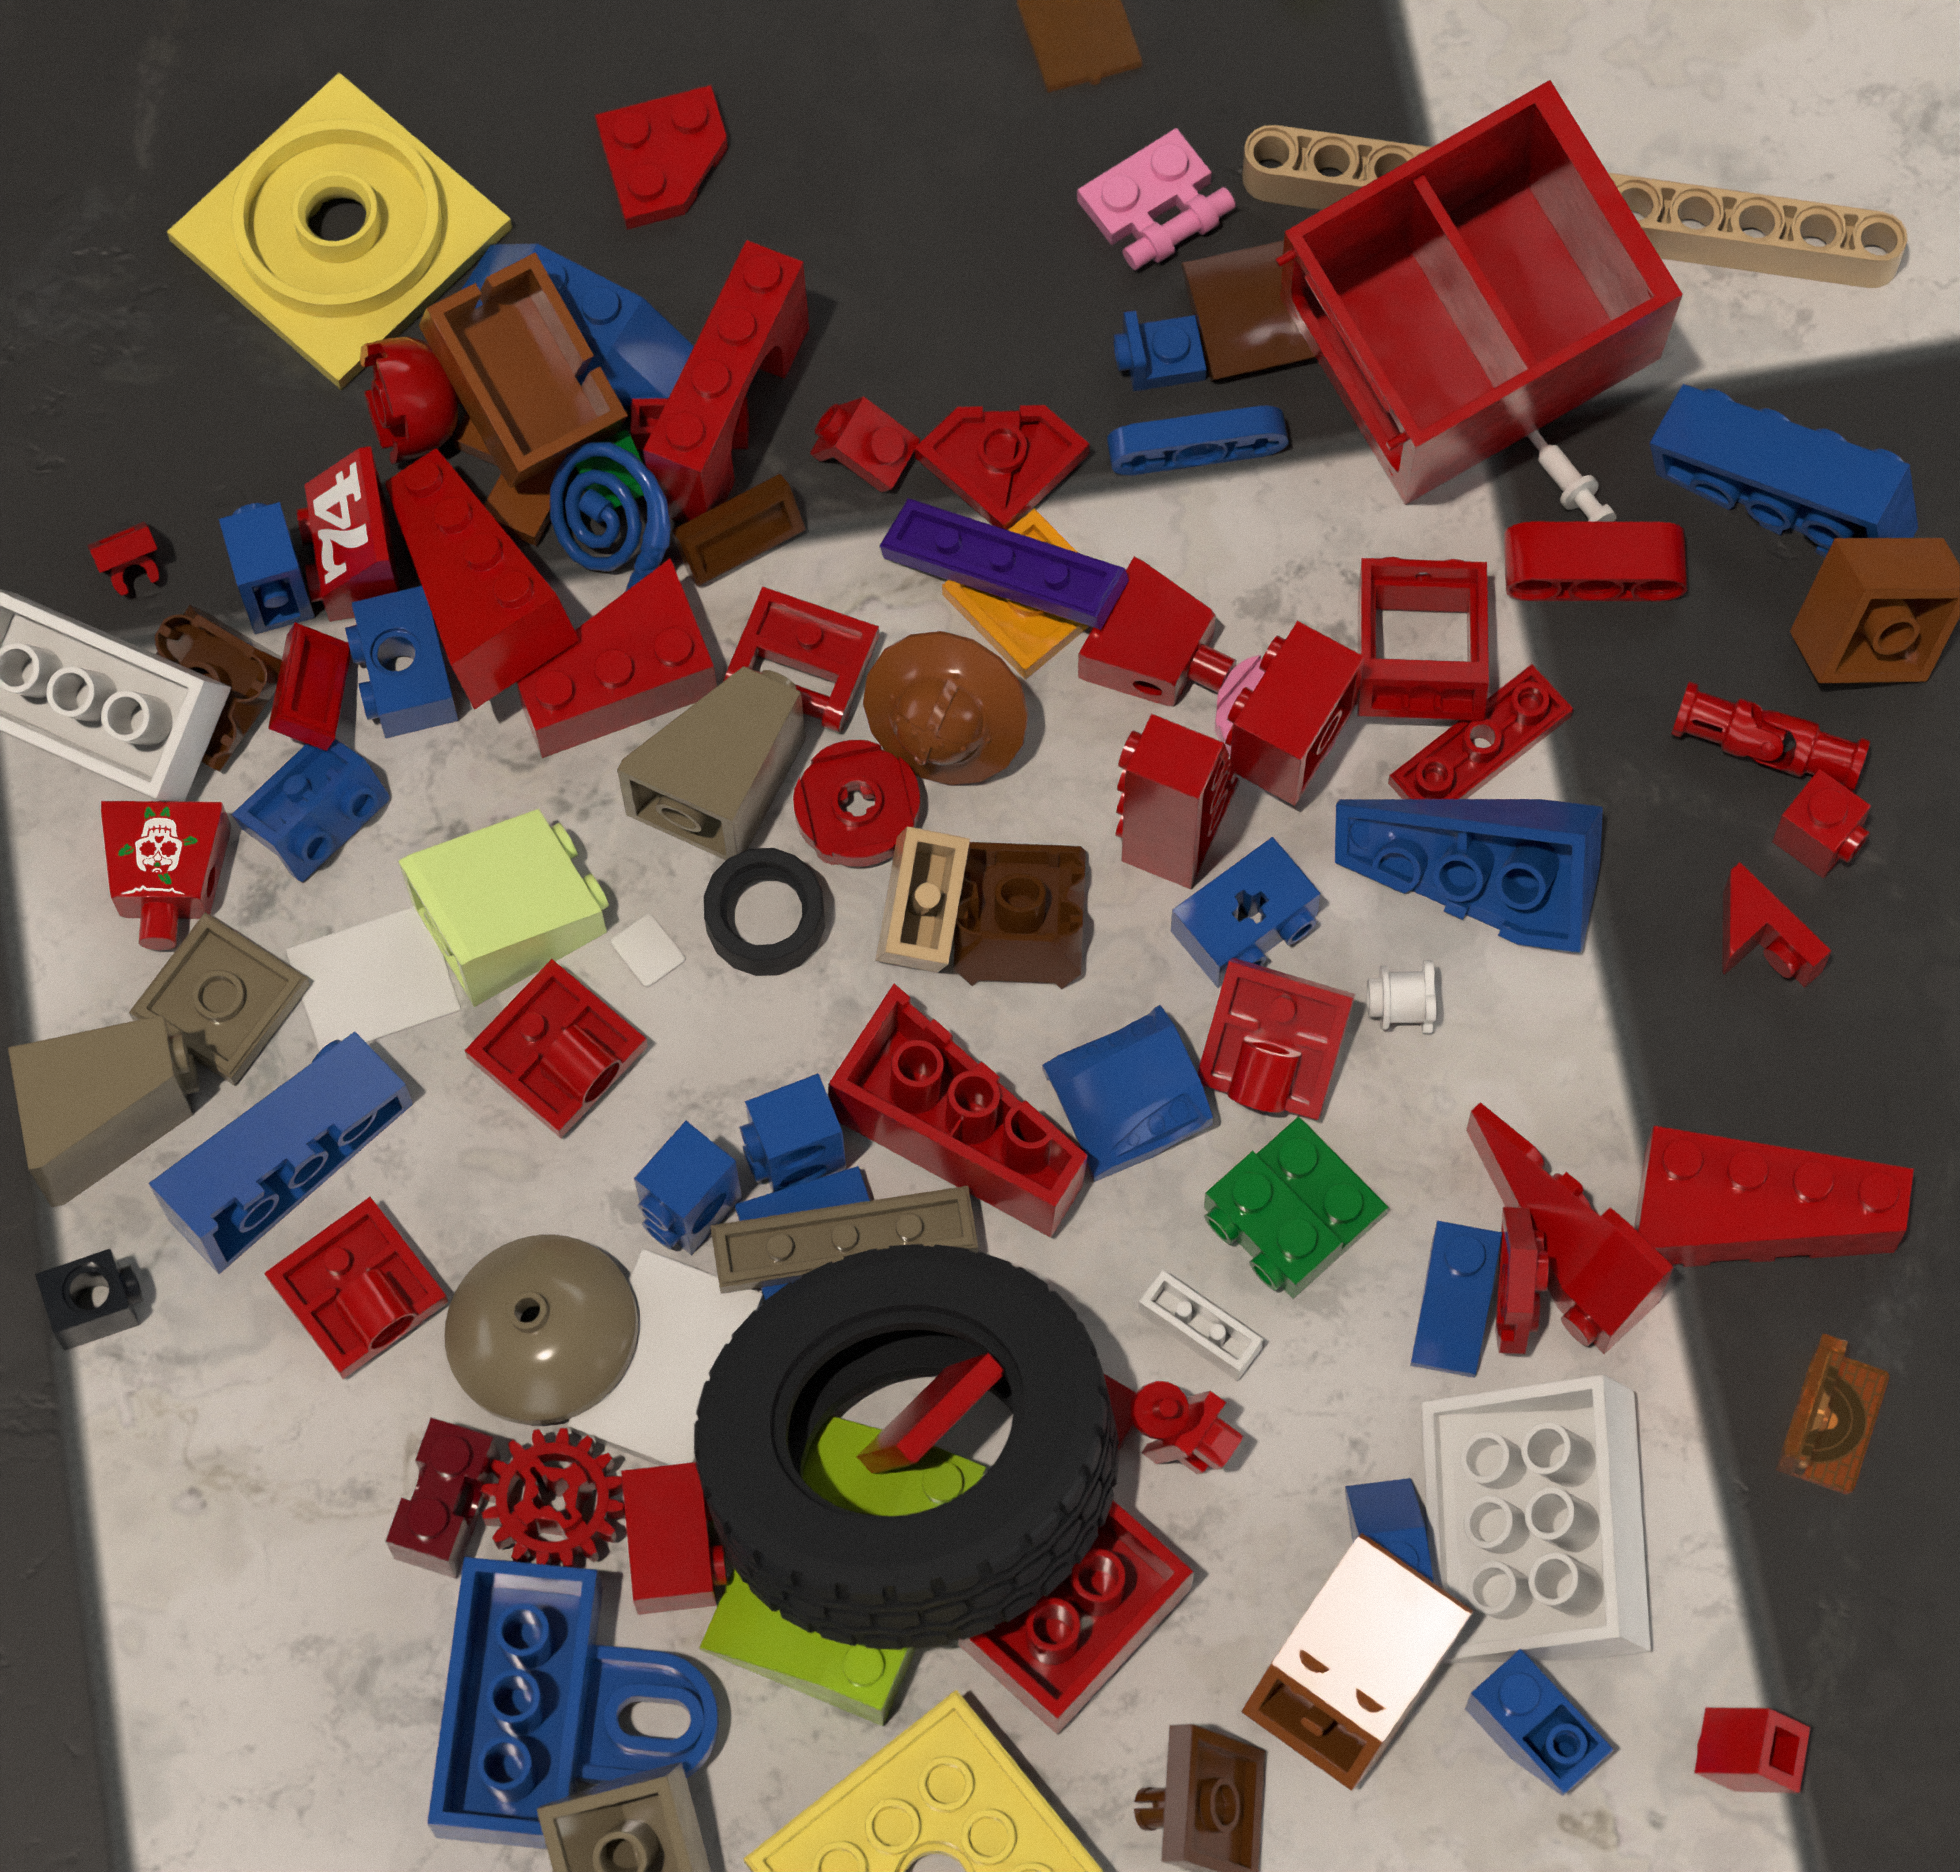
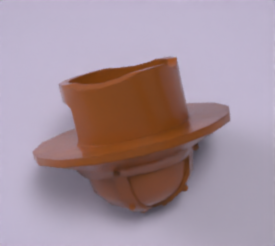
M944 631L910 634L885 648L867 674L863 706L872 735L886 752L892 753L898 760L900 756L909 764L914 774L920 778L947 785L982 782L1006 769L1025 742L1029 712L1021 683L1001 657L974 639Z

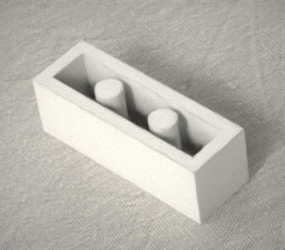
M1163 1269L1139 1300L1138 1313L1236 1381L1240 1380L1262 1349L1263 1338Z

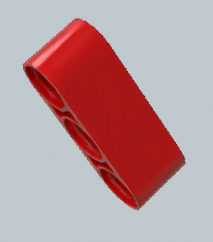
M1533 521L1512 525L1504 532L1506 593L1518 600L1667 601L1676 599L1687 591L1685 532L1681 526L1674 523Z

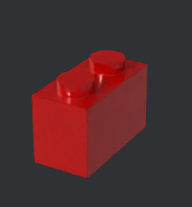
M696 1462L621 1470L632 1595L638 1615L717 1606L715 1586L727 1585L723 1545L711 1546L709 1521H713L702 1490L695 1465Z

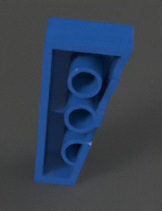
M1682 384L1650 441L1656 475L1727 510L1733 508L1736 502L1745 505L1750 516L1760 523L1759 526L1780 536L1784 530L1789 528L1796 530L1818 544L1815 553L1826 557L1835 538H1913L1918 529L1910 464L1905 463L1899 456L1885 449H1874L1871 451L1847 442L1841 435L1828 429L1812 430L1792 423L1783 414L1772 409L1763 408L1756 410L1736 403L1728 395L1716 389L1708 388L1702 391Z
M354 1031L342 1041L338 1039L327 1044L319 1051L310 1065L148 1184L168 1221L218 1274H221L410 1108L413 1102L407 1085Z

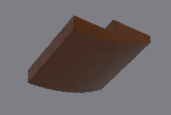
M1284 240L1181 263L1192 315L1196 316L1210 381L1316 358L1280 299L1282 266L1279 267L1275 259L1283 255Z

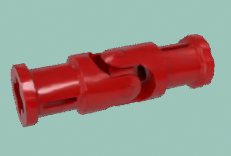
M1691 681L1688 682L1671 735L1679 738L1684 733L1721 744L1722 752L1734 756H1750L1756 762L1797 777H1801L1804 773L1815 775L1821 769L1852 792L1857 784L1870 745V740L1860 738L1857 742H1853L1820 731L1819 723L1775 710H1763L1761 706L1743 698L1732 702L1699 691L1698 684ZM1789 731L1793 735L1796 745L1791 750L1782 753L1784 747L1783 740H1785Z

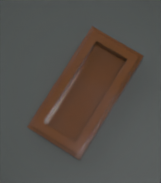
M778 474L671 531L687 573L698 587L806 529L789 483L781 474Z

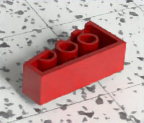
M437 448L385 481L450 665L474 710L579 640L557 594Z
M1152 713L1142 734L1136 731L1130 733L1118 762V767L1122 768L1123 771L1117 786V791L1122 792L1116 809V814L1121 815L1115 836L1122 838V862L1190 890L1192 889L1240 783L1239 778L1236 777V770L1232 769L1233 762L1228 759L1229 753L1224 742Z

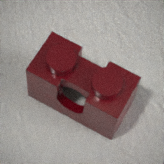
M432 1417L430 1418L415 1459L419 1468V1475L411 1500L401 1498L385 1540L395 1560L457 1579L485 1502L481 1493V1487L483 1484H489L493 1480L494 1474L490 1467L492 1460H500L501 1458L494 1437ZM468 1485V1495L460 1516L455 1515L464 1487Z

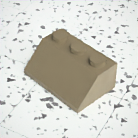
M682 1762L619 1777L539 1806L536 1809L553 1872H711Z

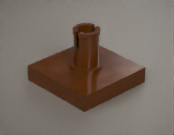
M1194 1724L1169 1725L1166 1788L1142 1787L1138 1790L1134 1800L1136 1803H1152L1153 1808H1134V1816L1138 1826L1144 1831L1163 1829L1161 1862L1191 1872H1258L1264 1750Z

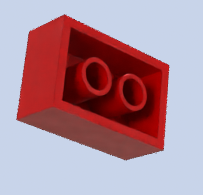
M1114 1500L1104 1525L1098 1527L1097 1532L1099 1536L1079 1564L1075 1563L1072 1573L1048 1596L1043 1595L1037 1600L1036 1605L1009 1622L1003 1621L995 1625L994 1629L965 1640L958 1639L959 1646L1056 1734L1069 1723L1192 1588L1194 1571Z

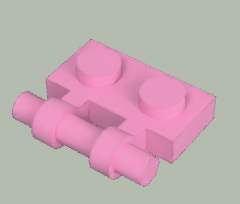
M1177 128L1077 189L1078 203L1111 245L1131 233L1137 239V241L1123 249V255L1127 263L1134 270H1137L1151 260L1160 263L1174 254L1175 245L1196 232L1204 235L1219 225V218L1236 207L1232 195L1225 187L1220 188L1207 197L1198 193V191L1211 184V171ZM1174 206H1177L1182 212L1163 225L1153 221V219Z

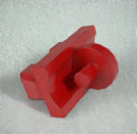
M1155 1381L1142 1386L1135 1393L1131 1402L1130 1415L1134 1426L1141 1434L1151 1439H1158L1147 1443L1141 1452L1155 1464L1178 1460L1195 1474L1203 1473L1209 1466L1214 1470L1222 1469L1244 1436L1217 1417L1226 1402L1212 1391L1186 1397L1178 1386L1167 1381Z

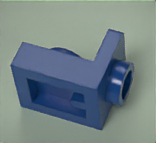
M1136 310L1123 312V333L1113 335V345L1118 371L1129 370L1133 392L1206 380V366L1195 315L1139 324Z

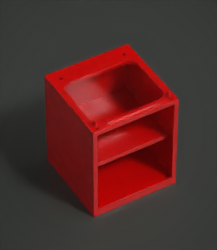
M1551 80L1284 232L1283 255L1275 259L1279 267L1282 266L1281 301L1405 505L1659 360L1683 293Z

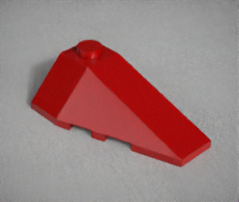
M1480 1102L1471 1110L1466 1131L1505 1207L1529 1208L1533 1230H1543L1544 1251H1548L1547 1289L1557 1308L1564 1314L1561 1317L1562 1324L1579 1343L1584 1346H1589L1593 1343L1605 1354L1660 1302L1673 1266L1628 1221L1612 1208H1608L1601 1216L1595 1212L1583 1195L1582 1184L1566 1172L1563 1175L1555 1173L1551 1176L1542 1169L1545 1166V1162L1537 1148Z

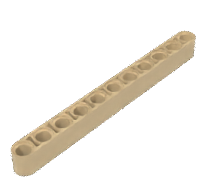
M1265 125L1255 129L1248 136L1245 143L1242 172L1243 185L1250 195L1264 202L1323 210L1431 147L1279 125ZM1264 159H1274L1283 165L1277 168H1266L1258 162ZM1332 167L1340 170L1343 174L1337 177H1328L1322 175L1318 170ZM1608 172L1629 208L1645 217L1637 221L1661 259L1863 288H1880L1889 284L1896 276L1908 241L1907 230L1902 221L1894 215L1883 211ZM1694 219L1700 221L1705 227L1702 229H1692L1685 226L1681 221ZM1756 228L1761 230L1766 236L1754 238L1745 234L1742 229ZM1814 236L1823 240L1827 245L1813 246L1804 241L1803 238ZM1864 246H1879L1883 248L1887 252V254H1872L1868 252L1864 248Z

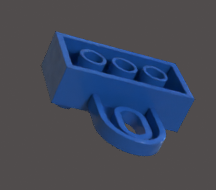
M464 1557L427 1821L429 1828L435 1838L547 1849L536 1809L539 1806L577 1793L578 1783L600 1785L619 1777L682 1762L686 1779L702 1767L710 1756L719 1730L717 1703L708 1681L691 1663L670 1653L596 1645L603 1585L597 1570ZM637 1701L681 1706L689 1713L690 1725L687 1731L676 1739L631 1736L619 1727V1716L628 1704Z

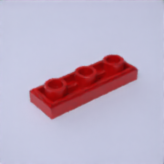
M1531 664L1487 699L1484 721L1459 720L1390 774L1388 784L1402 799H1468L1571 718L1573 708L1535 666ZM1482 738L1487 740L1491 746L1480 748L1475 746L1472 740Z

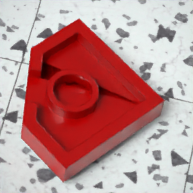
M711 85L595 115L597 130L627 230L685 215L698 196L697 189L712 166H717L728 149L727 136Z
M1020 405V411H983V406L957 407L915 447V458L991 525L1009 530L1089 455L1090 443L1046 405Z
M1502 1207V1236L1500 1242L1495 1334L1499 1353L1525 1354L1529 1333L1538 1332L1540 1295L1535 1293V1291L1547 1290L1548 1251H1544L1543 1230H1533L1529 1208Z

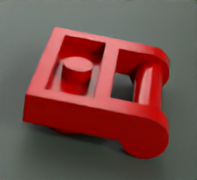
M762 586L728 666L724 681L743 666L753 670L758 656L835 682L830 696L796 684L795 686L796 690L801 691L803 714L822 720V727L840 733L847 722L853 699L879 639V626Z

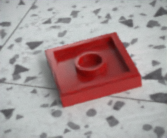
M989 1353L947 1366L856 1457L872 1474L915 1464L1003 1376L1001 1373L1004 1370Z

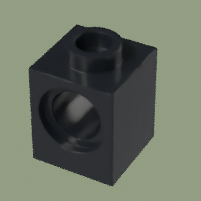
M110 1248L35 1274L53 1334L64 1351L139 1326L133 1305L144 1301L136 1273L132 1264L121 1267ZM94 1286L109 1288L107 1299L99 1307L94 1309L78 1307L80 1297L87 1289Z

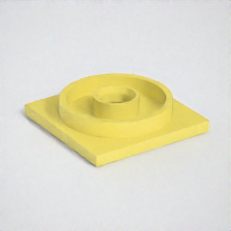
M338 73L173 225L167 233L170 241L342 390L365 368L360 364L361 347L364 344L388 338H397L427 307L431 306L486 253L490 245L496 244L512 229L511 219L342 74ZM335 198H348L360 202L366 210V218L363 226L355 235L340 241H328L319 238L309 229L308 219L318 213L323 202Z
M957 1690L952 1692L743 1858L744 1863L751 1872H906L916 1860L932 1854L945 1855L954 1859L963 1867L965 1872H1104Z

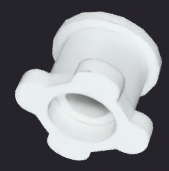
M1423 960L1422 971L1389 972L1387 965H1381L1379 968V978L1367 979L1368 1017H1379L1381 1030H1387L1390 1023H1421L1422 1033L1433 1032V1022L1436 1020L1433 960Z

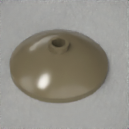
M554 1234L520 1238L504 1244L482 1258L468 1272L458 1286L450 1303L445 1322L444 1336L447 1359L457 1382L465 1393L490 1414L503 1420L527 1425H543L564 1421L585 1412L600 1402L611 1392L624 1375L632 1359L638 1337L637 1305L632 1289L617 1265L606 1254L591 1244L576 1238ZM531 1306L540 1307L539 1315L535 1320L528 1323L521 1322V1315L524 1310Z

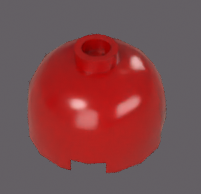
M411 337L388 338L364 344L361 347L360 364L362 367L373 365L374 380L371 382V390L364 391L381 448L393 446V451L390 452V463L393 465L417 459L435 448H440L451 438L457 426V405L462 404L429 344L426 341Z

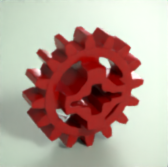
M560 1428L555 1442L546 1443L539 1429L533 1430V1446L526 1450L514 1440L509 1442L508 1446L513 1458L511 1462L507 1464L493 1459L490 1463L493 1474L499 1479L498 1484H483L481 1487L483 1498L496 1503L495 1506L481 1512L485 1525H502L492 1536L497 1549H503L511 1544H515L511 1555L513 1562L525 1563L530 1556L536 1557V1564L551 1565L552 1560H561L563 1567L575 1568L574 1556L583 1553L592 1562L597 1561L599 1556L594 1544L597 1539L600 1538L612 1543L617 1539L616 1532L608 1523V1520L625 1518L624 1504L611 1499V1497L623 1492L622 1477H605L614 1467L611 1455L605 1453L593 1459L592 1456L595 1449L593 1438L586 1436L576 1447L572 1446L567 1428ZM563 1461L571 1463V1465L566 1469L547 1467L543 1463ZM521 1478L525 1485L523 1500L513 1506L515 1511L510 1513L511 1494L517 1481ZM538 1483H541L547 1492L552 1491L557 1497L563 1496L569 1520H566L560 1511L556 1512L550 1505L544 1506ZM597 1488L596 1509L591 1520L586 1524L582 1517L583 1505L585 1501L593 1496L592 1491ZM541 1533L560 1535L565 1540L546 1542L535 1538Z

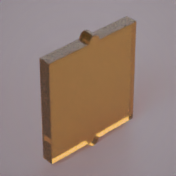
M1017 0V6L1047 93L1085 82L1098 85L1103 77L1142 67V59L1121 0Z

